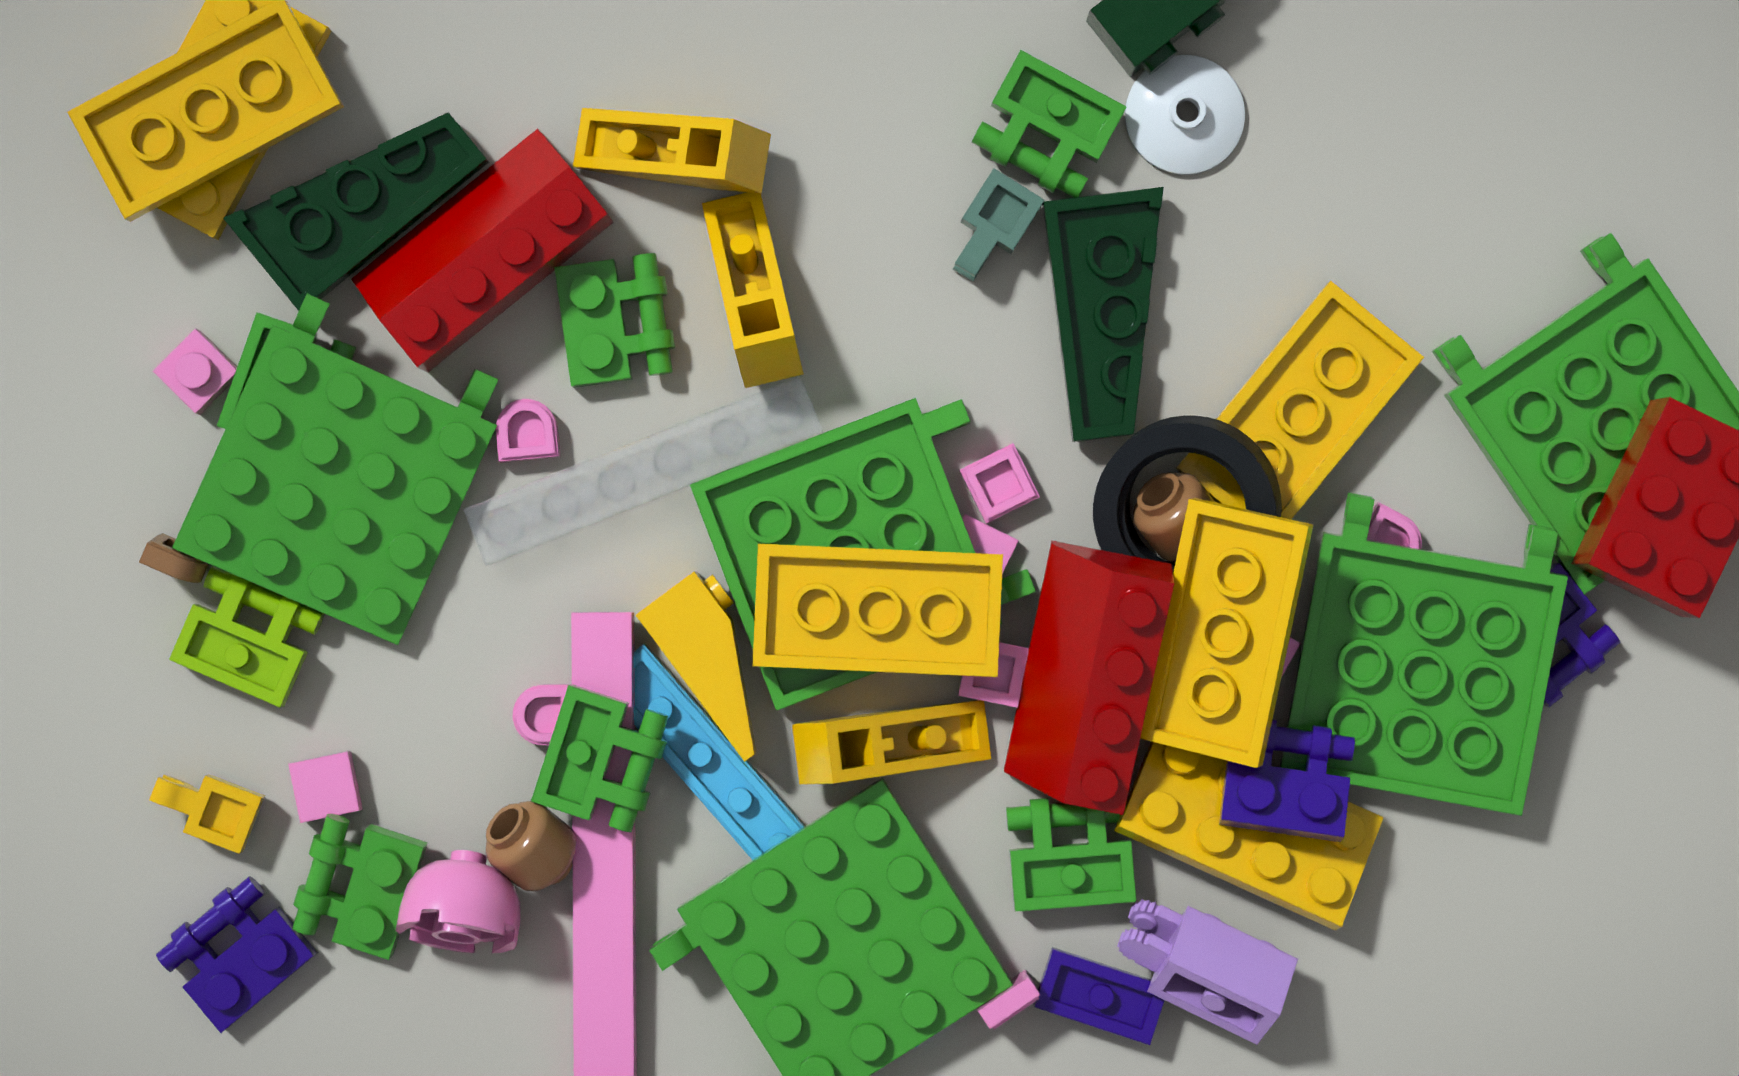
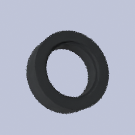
M1196 415L1176 416L1159 420L1130 437L1112 456L1101 473L1093 502V523L1098 544L1101 550L1171 563L1158 557L1144 545L1134 529L1130 515V495L1135 479L1146 465L1157 458L1180 452L1196 453L1209 457L1224 466L1236 479L1245 499L1246 510L1281 517V493L1274 469L1260 447L1250 437L1230 424L1217 419ZM1171 563L1172 570L1174 572L1175 564Z

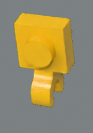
M164 774L162 778H157L149 800L189 815L183 833L240 854L244 851L265 795L211 774L205 775L200 789Z

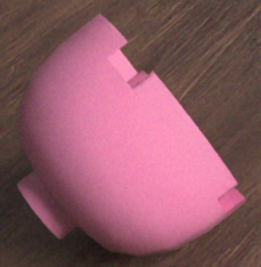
M455 850L451 852L449 860L431 862L417 870L406 886L399 907L396 932L401 934L411 928L409 940L444 950L474 953V944L493 942L492 953L511 951L515 949L518 941L520 900L512 882L494 867L486 865V855L468 850Z

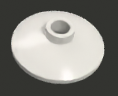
M1176 55L1150 75L1145 70L1132 86L1126 102L1125 124L1134 148L1149 164L1171 174L1192 175L1214 168L1223 162L1234 150L1244 128V101L1236 82L1221 66L1199 56ZM1183 101L1192 102L1198 109L1197 119L1191 122L1182 121L1176 113V107L1179 103Z

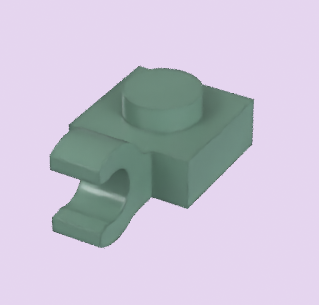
M993 168L961 219L960 223L975 232L956 260L953 270L973 282L996 245L1012 254L1045 200Z

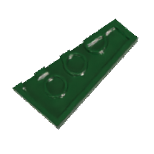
M448 112L379 144L377 149L351 161L347 159L326 169L325 173L295 187L292 185L271 195L270 199L246 210L241 209L223 219L299 311L307 293L322 299L487 165L489 161Z
M1164 187L1044 201L1043 203L1072 442L1134 434L1143 362L1142 354L1150 305L1151 280L1158 239L1159 214Z

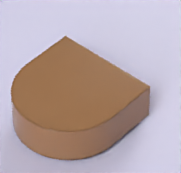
M162 533L146 544L139 563L183 581L200 583L209 564L173 549L175 538Z

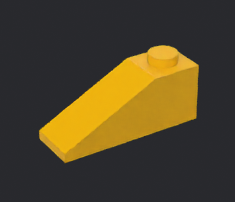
M582 108L573 167L706 189L762 194L771 134L729 118Z
M747 192L702 203L732 342L745 388L804 375L761 193Z
M694 571L637 613L636 617L745 762L755 755L757 750L734 621L726 611L728 607L734 604V601L713 574L703 580L700 574Z
M982 700L792 724L799 784H835L991 759L985 703Z

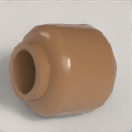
M1185 472L1161 473L1152 477L1140 489L1133 510V521L1140 533L1161 558L1171 562H1176L1188 500L1198 498L1215 502L1194 475Z
M531 801L509 804L499 810L489 822L486 829V856L490 864L516 886L525 891H539L561 882L569 874L576 850V837L572 829L546 806Z

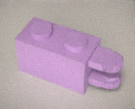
M1143 899L1141 901L1136 900L1135 904H1132L1128 918L1130 919L1129 923H1132L1133 927L1137 929H1125V932H1122L1117 947L1120 948L1119 952L1123 953L1122 956H1126L1128 960L1132 959L1135 963L1154 972L1147 992L1257 1045L1281 1015L1298 959L1277 949L1267 941L1258 940L1223 923L1219 918L1211 914L1202 913L1190 906L1181 915L1163 905L1158 906L1156 902L1144 901Z

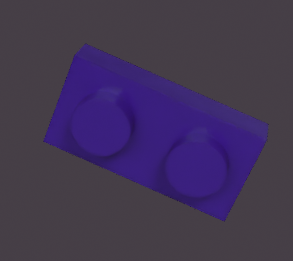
M1052 947L1038 988L1040 996L1033 1005L1035 1008L1150 1045L1165 1000L1147 992L1152 979Z

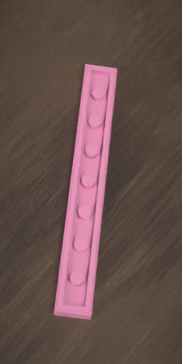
M572 612V684L628 702L629 705L622 726L635 730L634 612ZM615 746L605 778L622 783L632 751ZM598 798L592 819L586 820L572 815V831L576 837V850L573 857L574 1076H637L635 823L632 832L621 831L609 826L615 803Z

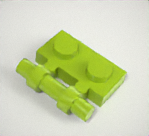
M212 566L205 578L203 587L223 595L219 606L215 612L199 604L192 605L169 660L279 708L285 707L308 653L306 650L287 643V639L294 626L315 635L322 624L324 613ZM244 605L273 617L266 633L237 621Z

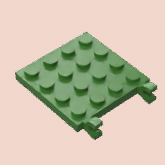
M1612 233L1599 237L1580 250L1591 268L1605 279L1607 285L1483 369L1462 335L1450 338L1432 351L1445 371L1458 383V386L1444 395L1531 525L1553 528L1555 531H1558L1553 557L1565 569L1583 594H1586L1605 580L1571 563L1650 400L1671 397L1739 430V391L1649 258L1640 261L1632 267Z
M307 293L290 332L272 325L172 548L398 645L497 427L496 424L481 418V415L499 379L474 369L460 403L456 407L313 343V340L330 303Z
M913 398L690 484L752 649L754 643L758 544L975 553L931 439L970 424L971 421L962 399L922 414L916 398ZM1028 569L1002 578L1001 605L1036 592ZM760 667L776 711L876 673L871 671Z
M1348 492L1341 535L1323 532L1287 728L1311 731L1314 725L1331 728L1334 735L1355 737L1352 761L1328 758L1326 774L1350 777L1351 785L1522 816L1568 576L1564 574L1550 572L1558 531H1555L1553 528L1528 524L1523 567L1367 540L1375 499L1372 496ZM1282 752L1280 767L1306 771L1307 755Z
M883 777L681 904L677 911L685 924L654 942L653 947L649 950L663 971L700 946L782 1076H870L1013 986V981Z

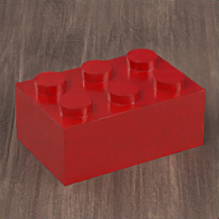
M1671 397L1650 400L1571 564L1679 617L1700 618L1739 539V430Z

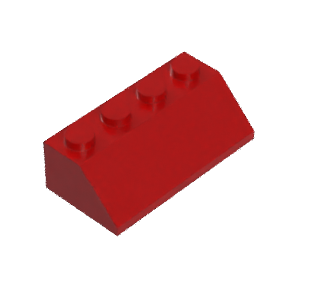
M537 128L351 280L379 321L417 368L428 373L555 271L554 267H560L614 222Z
M1051 540L1027 655L1019 704L1015 712L1004 765L1005 773L1064 804L1120 815L1124 814L1174 587L1171 563Z

